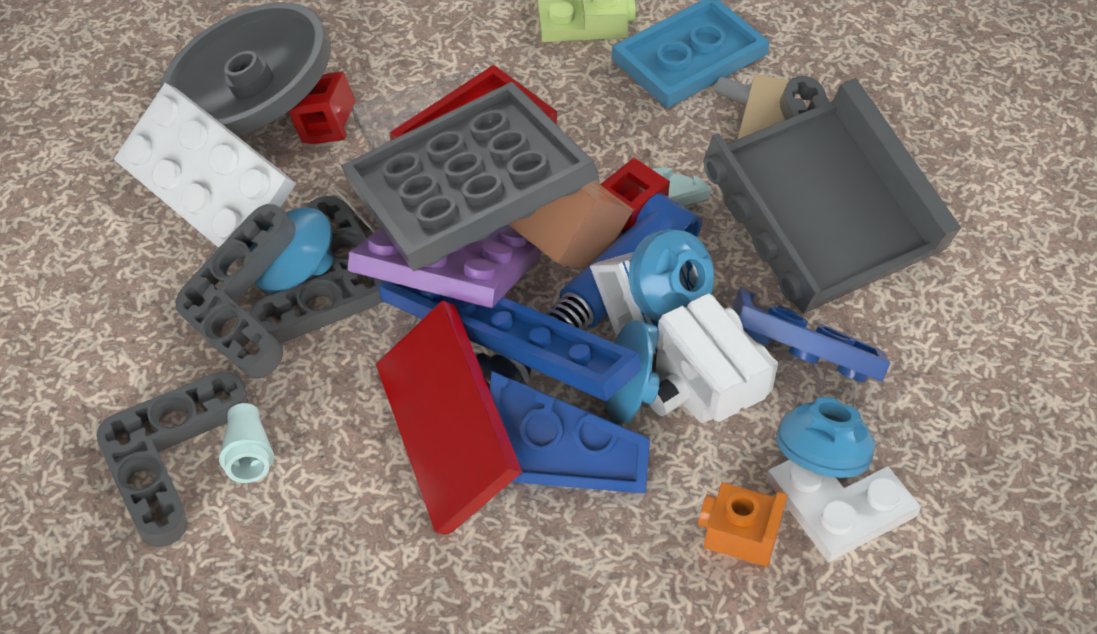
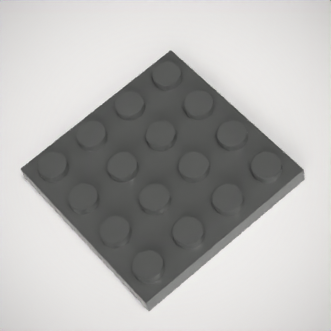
M513 82L341 165L349 184L413 272L424 266L438 263L446 255L472 242H478L487 238L491 232L517 219L531 216L537 209L563 196L572 195L578 192L582 186L599 178L594 161Z

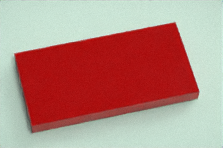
M442 300L376 363V367L435 533L446 535L454 532L522 473V469L457 308L454 304Z

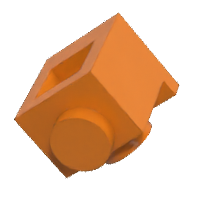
M721 482L717 497L706 494L699 515L698 526L707 529L704 548L768 567L782 522L788 494L777 492L776 496L773 497Z

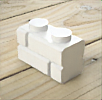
M709 293L690 302L685 308L681 306L662 315L658 323L657 347L714 421L720 422L738 413L742 407L746 409L764 400L769 395L774 371L771 355L763 345L757 344L754 346L743 332L739 316L732 308L724 309L715 297Z

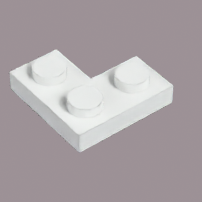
M791 460L768 470L766 480L776 493L788 494L785 506L828 562L917 517L921 509L919 503L888 466L846 488H843L836 477L814 473L795 464Z

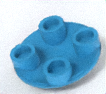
M303 207L285 212L295 224L296 232L294 239L254 283L258 288L264 290L268 295H272L299 285L311 275H321L331 267L334 260V255L329 250L332 241V227L329 219L321 211ZM273 226L267 230V233L272 230ZM254 244L251 247L252 251L256 248Z
M632 320L621 329L614 341L615 344L637 352L641 365V371L611 398L605 401L608 417L616 424L631 423L642 403L652 404L657 397L660 380L659 375L656 372H652L653 352L658 342V329L655 325Z

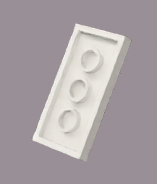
M164 83L114 158L117 163L218 248L258 207L265 204H274L281 207L297 184L177 88L167 83ZM245 257L238 258L236 261L241 262Z

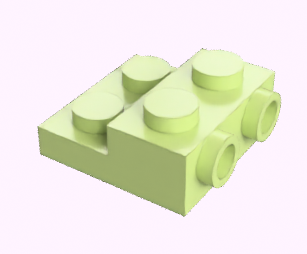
M537 0L542 42L627 38L628 22H635L636 19L635 0Z

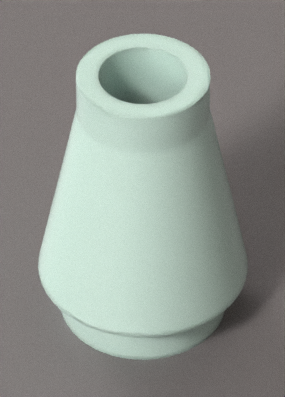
M248 403L237 404L231 407L227 414L228 423L219 456V463L227 476L233 481L252 483L267 475L269 467L274 460V453L260 421L258 408Z

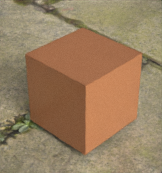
M592 181L582 186L578 192L563 196L537 209L531 216L517 219L508 225L558 264L585 269L614 243L634 209L597 182Z

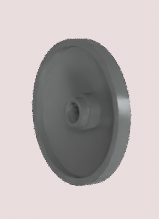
M278 2L250 7L218 21L192 39L177 54L167 68L159 91L164 83L177 88L236 136H241L278 119L309 94L322 77L328 65L331 54L330 38L317 14L305 6L295 3Z

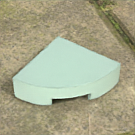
M673 168L652 169L670 181L669 198L678 204L685 206L710 198L711 189L701 178L693 175L692 179L682 174L672 173Z

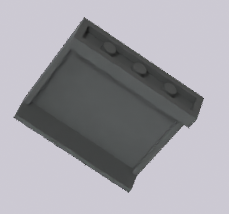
M857 78L840 84L833 101L726 144L719 133L713 135L703 160L707 177L713 184H718L728 200L732 216L737 222L743 223L753 239L756 253L761 260L768 262L779 279V286L783 295L788 301L794 302L803 314L946 250L961 229L959 223Z

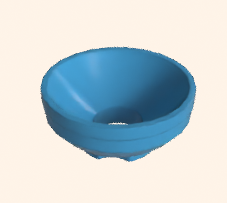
M665 229L653 232L638 244L631 258L628 279L634 302L641 312L650 319L659 322L662 315L681 306L685 308L690 302L709 293L712 294L715 274L709 251L696 236L686 231ZM687 260L697 270V281L690 291L683 288L679 279L680 269Z
M819 397L814 402L791 409L785 413L776 433L778 447L786 457L804 469L829 477L845 478L860 475L868 470L874 456L875 440L869 428L861 419L860 413L853 406L842 404L835 398Z

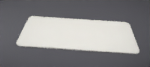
M332 187L373 232H376L351 203Z

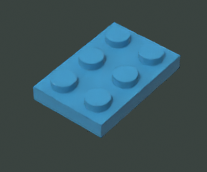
M701 0L612 46L611 60L668 109L716 83L721 76L727 77L768 55L770 41L720 0Z

